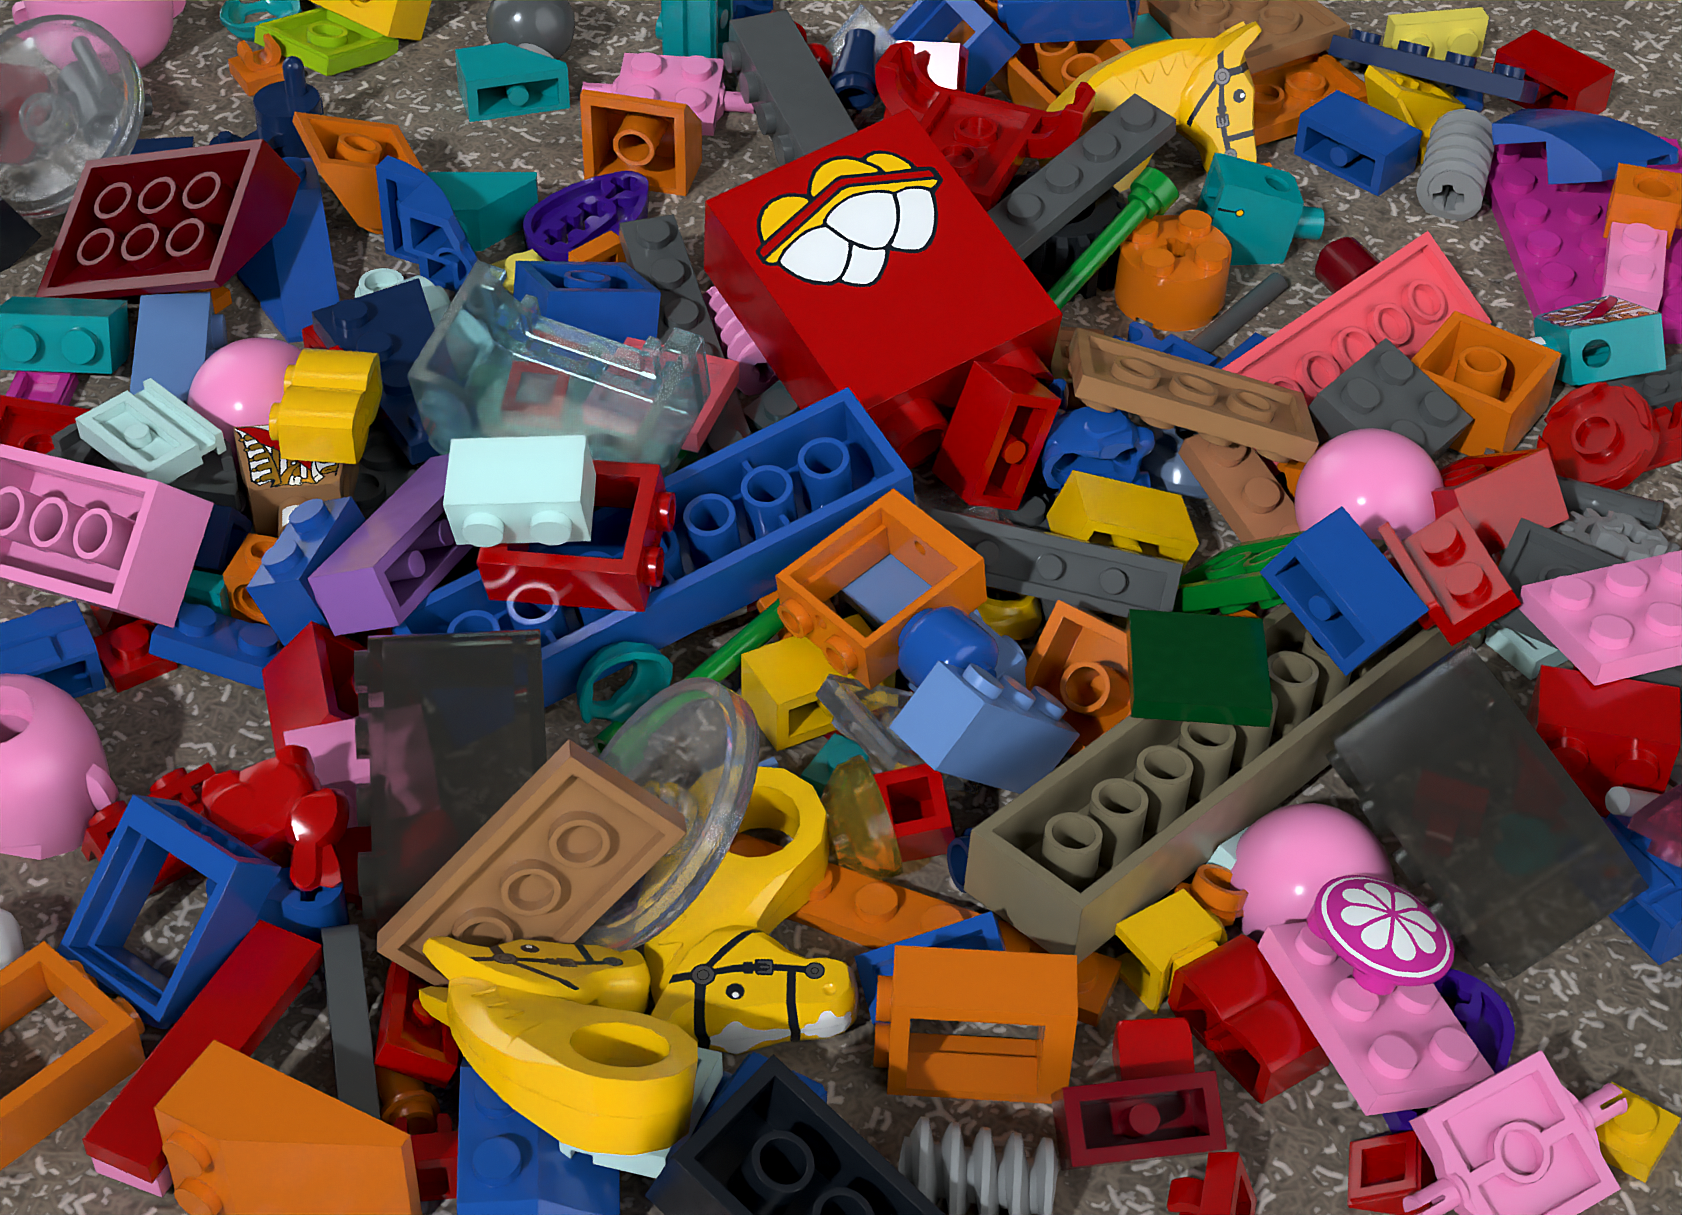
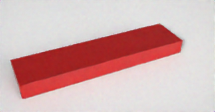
M259 919L82 1138L86 1154L152 1184L168 1164L167 1157L162 1149L163 1142L154 1107L213 1040L250 1057L324 962L322 944Z

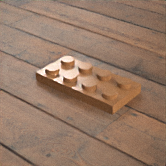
M1078 327L1075 329L1068 348L1074 395L1081 398L1082 402L1090 408L1107 413L1119 409L1137 414L1144 422L1160 429H1173L1174 426L1196 431L1206 441L1220 446H1230L1233 442L1255 448L1263 457L1279 463H1287L1290 459L1307 463L1314 455L1319 441L1303 393Z
M568 739L377 933V952L436 987L448 988L449 980L422 952L423 945L428 938L439 935L450 937L466 944L492 947L518 939L573 944L687 833L685 816Z

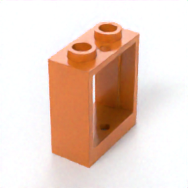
M894 488L775 575L780 602L777 612L787 630L797 638H808L822 650L828 663L839 674L847 676L850 673L869 690H872L899 669L898 638L903 627L915 614L928 608L936 609L953 606L969 615L987 601L984 558ZM888 554H891L932 587L865 638L827 607L824 602Z
M42 941L0 970V1033L53 995L95 1032L0 1100V1171L138 1070L146 1060L140 1040V1035L145 1032V1027L132 1005L120 996L111 1000L99 989L96 979L85 972L83 965L79 961L66 960L45 941Z
M895 945L893 976L878 975L876 1021L883 1022H876L873 1067L888 1068L887 1095L1052 1104L1051 1094L1063 1087H1069L1078 1018L1077 955ZM910 1019L1038 1026L1037 1040L909 1033Z

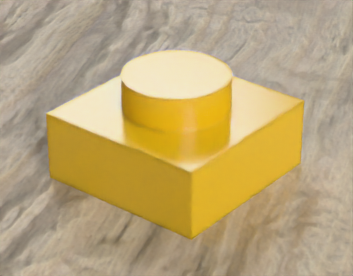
M1611 1081L1623 1093L1600 1105V1108L1614 1101L1626 1098L1628 1109L1624 1114L1618 1115L1595 1128L1601 1154L1607 1163L1646 1183L1675 1135L1681 1118Z

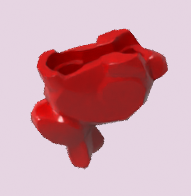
M295 744L286 745L279 748L276 756L256 763L242 771L230 769L215 774L203 781V810L199 815L267 858L291 845L294 847L291 855L290 879L296 888L301 891H312L318 886L337 888L343 882V869L336 845L347 829L349 821L348 798L343 789L327 787L322 789L318 777L314 774L315 766L308 748Z

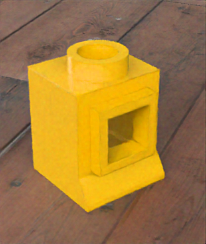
M1183 888L1116 924L1115 935L1131 952H1126L1115 959L1122 961L1120 978L1149 1010L1156 1014L1163 999L1170 993L1175 970L1226 943L1227 934L1216 914L1208 909H1203Z

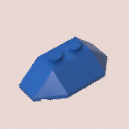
M463 1057L460 1066L457 1215H621L620 1170L593 1164L592 1155L575 1151L572 1158L567 1157L560 1151L559 1140L505 1103L475 1072L466 1058Z

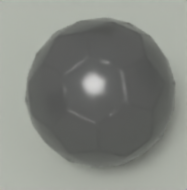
M491 0L486 14L487 36L491 44L508 43L514 46L523 43L533 44L547 51L554 59L559 60L569 50L575 34L574 11L568 0Z

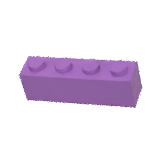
M449 454L430 457L307 578L313 589L316 602L322 609L334 636L399 626L474 546L471 544L456 545L443 507Z

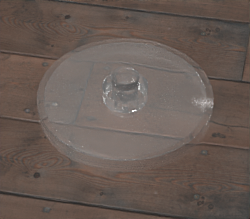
M56 14L27 20L0 34V196L23 218L46 219L66 213L86 160L130 155L136 144L145 109V92L141 72L130 51L101 25L79 16Z
M693 677L663 689L643 704L622 725L598 758L682 813L685 816L687 833L578 940L588 945H599L617 952L634 949L648 942L670 926L690 906L707 885L729 850L751 798L758 768L760 744L758 723L750 704L742 696L719 682L706 677Z

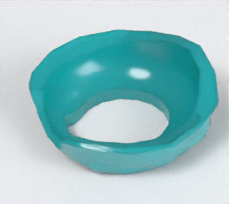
M227 0L220 9V20L227 30L236 37L254 42L255 26L260 23L301 13V1L260 0L244 4L239 0ZM268 12L276 16V18H269L258 22L244 23L245 17L253 13Z
M620 641L602 647L586 663L576 685L577 705L582 720L586 724H589L592 719L608 720L611 722L619 721L621 723L628 717L636 720L668 693L673 678V663L650 644ZM633 660L631 677L624 686L613 694L611 699L605 701L592 700L593 683L604 670L618 663Z

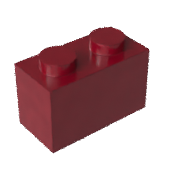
M1216 1070L1063 1087L1051 1094L1062 1171L1205 1155L1209 1152H1219L1227 1149Z

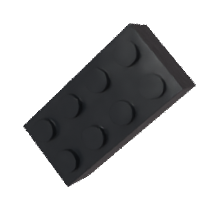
M774 1054L669 1159L645 1194L664 1215H945Z

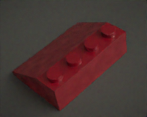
M264 139L86 160L35 297L102 299L220 288L286 225L301 178Z

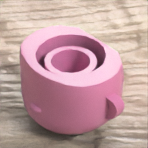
M23 0L14 4L12 14L17 28L24 35L36 39L43 53L62 69L66 70L75 62L82 61L75 49V43L79 38L89 36L94 39L112 73L117 77L146 67L162 53L173 31V18L183 11L186 0Z
M9 673L0 674V853L42 860L74 851L83 844L85 830L90 827L88 824L89 820L97 812L114 803L119 796L118 789L110 778L106 755L97 730L80 704L66 691L33 676Z

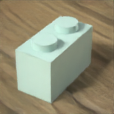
M586 435L451 439L443 507L456 545L471 544L478 547H492L500 543L536 542L545 545H560L571 541H591L596 472Z

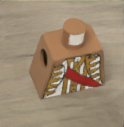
M269 424L234 427V439L242 483L256 534L270 537L278 536L279 538L289 522L288 518L291 512L308 500L322 499L327 501L349 496L353 498L359 474V463L345 464L281 459L279 440H271Z

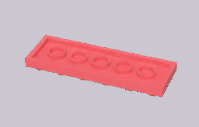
M1427 231L1222 368V370L1301 392L1304 394L1307 406H1309L1320 391L1385 338L1411 360L1454 311L1488 324L1492 323V321ZM1257 452L1274 477L1282 473L1278 471L1277 464L1279 462L1269 460Z

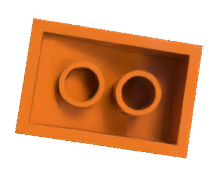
M216 1040L210 1043L154 1107L163 1142L162 1149L167 1157L175 1188L174 1196L178 1204L190 1215H422L410 1134Z

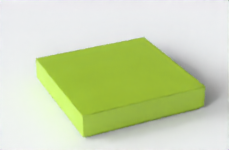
M324 7L260 23L255 26L254 43L265 47L263 35L269 33L280 46L282 56L286 58L296 56L302 60L305 67L325 76H331L382 61L398 52L399 39L382 35Z

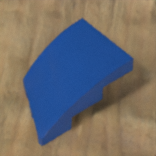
M1552 108L1521 109L1492 123L1493 145L1546 142L1548 184L1603 182L1615 179L1618 163L1647 167V165H1673L1679 162L1678 148L1643 129L1606 116Z
M387 155L375 166L385 252L388 255L419 264L420 275L427 278L435 286L438 285L454 291L456 307L464 311L458 300L462 284L470 277L486 275L442 189L418 168Z

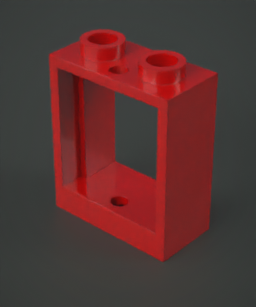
M593 460L596 472L594 506L634 509L622 559L527 552L530 543H500L492 547H480L476 563L489 600L645 612L650 588L659 587L663 578L664 551L660 547L663 531L671 532L673 530L676 516L675 493L666 492L661 465Z

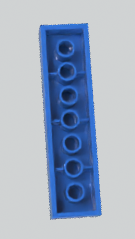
M849 387L663 478L666 492L675 493L676 516L673 530L671 532L663 531L660 547L664 551L663 578L659 587L650 588L645 612L489 600L479 569L430 592L399 626L390 627L405 664L455 752L457 753L577 692L576 685L582 669L589 659L602 647L614 642L630 641L650 644L657 650H660L778 590L776 574L894 488L915 504L913 474ZM603 507L593 512L591 541H571L560 545H545L539 542L530 543L527 552L622 559L634 509ZM633 660L609 667L598 676L594 683L632 664Z

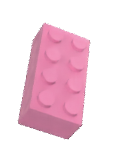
M0 444V580L174 628L214 503L156 480Z

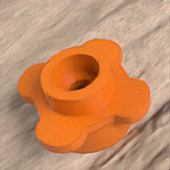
M1214 864L1200 865L1191 884L1181 882L1174 890L1176 893L1184 888L1203 909H1208L1216 914L1224 927L1233 925L1236 918L1244 917V910L1242 909L1249 894L1245 889L1231 891L1230 882L1233 875L1231 870Z

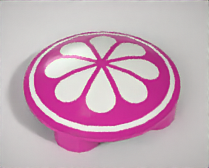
M1348 875L1330 880L1319 890L1314 905L1306 919L1312 933L1325 940L1339 957L1353 967V976L1356 982L1362 988L1374 994L1389 995L1393 992L1396 985L1424 986L1432 984L1447 974L1454 959V947L1450 934L1435 912L1405 889L1378 878Z

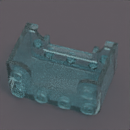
M477 260L407 374L423 428L429 436L428 441L437 452L445 455L450 453L451 439L586 435L592 460L661 465L663 478L666 477L710 397L711 387L704 337L674 327L663 347L661 346V340L652 336L647 338L641 350L541 316L537 297L526 294L520 302L510 295L502 285L507 277L505 269Z

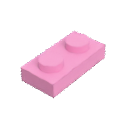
M1612 222L1607 238L1601 297L1612 295L1658 312L1663 294L1668 231L1654 229L1642 223L1624 224Z

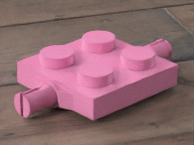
M649 52L639 54L624 53L620 75L613 84L583 81L582 90L586 89L687 104L702 120V135L714 136L716 122L722 117L724 111L754 114L755 111L751 103L746 104L744 102L741 92L726 91L724 85L725 64L724 60L719 58H706L698 55L690 57L656 55Z
M1540 1050L1417 1116L1409 1122L1434 1165L1435 1176L1438 1180L1413 1195L1406 1196L1403 1199L1405 1213L1420 1208L1432 1201L1430 1206L1414 1215H1444L1453 1209L1459 1215H1577L1621 1189L1601 1154L1595 1128L1627 1111L1628 1104L1626 1098L1614 1101L1600 1108V1105L1623 1092L1616 1085L1607 1083L1601 1089L1578 1101L1560 1083L1543 1051Z

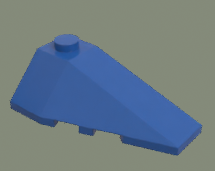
M297 157L282 158L301 178L286 225L237 271L238 279L245 288L248 287L259 300L262 310L288 343L303 341L302 329L313 324L312 311L334 305L340 301L318 171L311 157L301 159Z

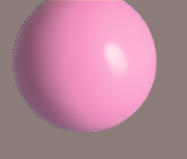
M262 337L232 342L212 354L202 364L192 381L187 405L222 431L224 439L231 445L236 475H241L234 439V427L269 424L272 404L274 402L281 403L284 395L286 368L289 364H296L298 356L302 351L287 342Z
M1368 428L1353 430L1338 435L1326 442L1306 463L1296 485L1295 517L1300 531H1306L1343 506L1370 540H1383L1377 528L1386 522L1390 523L1402 540L1436 520L1431 491L1444 487V483L1437 466L1427 452L1406 436L1384 429Z
M1316 803L1294 804L1278 808L1254 822L1238 841L1236 849L1237 861L1231 869L1233 875L1231 877L1230 890L1240 891L1245 889L1249 894L1242 909L1244 910V917L1236 918L1234 922L1244 934L1259 944L1268 926L1307 922V916L1314 905L1319 890L1332 879L1348 875H1362L1394 884L1391 862L1381 842L1371 829L1359 819L1343 810Z

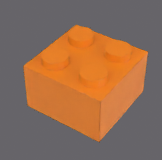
M1454 311L1411 361L1473 418L1449 448L1468 456L1484 455L1486 447L1495 449V453L1511 452L1515 449L1548 408L1562 353Z

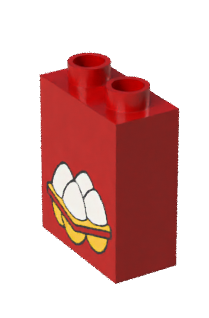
M909 108L705 201L704 271L799 409L802 410L849 387L909 470L923 464L939 452L974 361L1023 368L1047 389L1053 382L1054 378L1050 372V367L1063 313Z

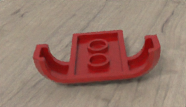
M909 41L890 45L875 65L876 87L886 108L892 115L907 108L910 109L986 212L997 204L1026 157L1037 159L1054 157L1074 143L1092 115L1095 105L1096 92L1087 82H1081L1076 88L1073 104H1067L1063 110L1055 112L936 85L928 80L918 68L915 60V45Z

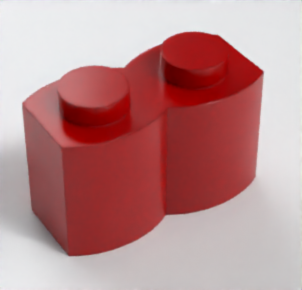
M1241 934L1175 970L1167 1002L1176 1017L1188 1018L1191 1033L1205 1048L1214 1052L1220 1064L1258 1103L1263 1104L1327 1067L1330 1059L1257 947L1258 943Z

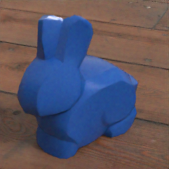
M1055 379L1048 389L1061 399V403L1039 455L1042 473L1047 486L1052 489L1062 488L1072 470L1127 483L1132 482L1139 459L1145 457L1154 449L1155 438L1153 431L1145 427L1136 426L1119 409L1107 413L1087 406L1066 412L1069 389L1065 379Z

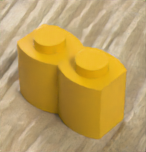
M304 348L299 354L296 364H289L284 375V395L281 403L274 402L272 404L269 414V435L271 440H279L281 459L345 464L359 463L365 450L369 426L376 417L383 387L379 353Z

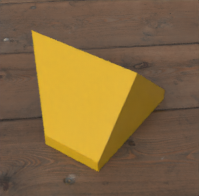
M1369 65L1364 73L1368 105L1422 131L1417 160L1423 164L1431 128L1437 119L1449 111L1464 109L1466 105L1432 80Z

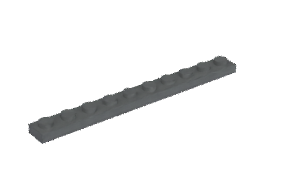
M1134 93L987 212L1021 259L1024 260L1052 235L1175 136L1176 119ZM780 380L742 409L749 430L753 433L800 411Z

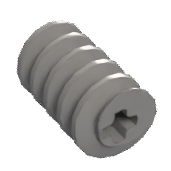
M1458 109L1449 111L1439 117L1432 126L1416 188L1418 201L1427 213L1445 219L1465 221L1475 216L1481 209L1495 149L1492 137V123L1486 116L1474 110Z
M921 1116L910 1136H904L898 1171L936 1206L941 1198L946 1199L949 1215H965L972 1203L977 1204L979 1215H999L1002 1209H1008L1009 1215H1052L1059 1162H1057L1052 1138H1042L1033 1156L1030 1158L1026 1157L1022 1133L1012 1132L1002 1151L995 1152L991 1128L981 1127L971 1146L966 1147L964 1146L960 1123L950 1122L940 1142L933 1141L929 1118Z

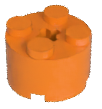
M1186 210L1180 215H1158L1152 219L1145 218L1119 247L1114 291L1117 306L1127 317L1134 321L1138 317L1153 323L1152 328L1163 331H1189L1206 326L1213 321V316L1222 311L1225 304L1232 256L1229 240L1219 229L1212 226L1211 216L1200 210Z

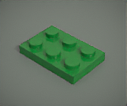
M1305 531L1234 544L1182 573L1172 612L1208 614L1218 607L1222 615H1227L1240 611L1258 601L1261 609L1271 608L1284 603L1260 571L1294 538Z

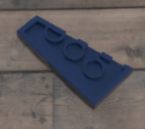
M1357 29L1352 30L1351 38L1333 35L1328 52L1330 56L1515 101L1534 104L1540 86L1538 83L1524 80L1525 69L1495 63L1493 72L1475 68L1478 59L1475 57L1447 51L1445 61L1427 57L1430 48L1428 46L1399 40L1398 48L1393 49L1380 45L1382 35Z
M419 278L357 298L341 300L334 305L312 311L314 331L328 350L330 347L339 345L344 351L379 353L383 388L376 416L412 465L450 451L451 439L468 438L467 426Z

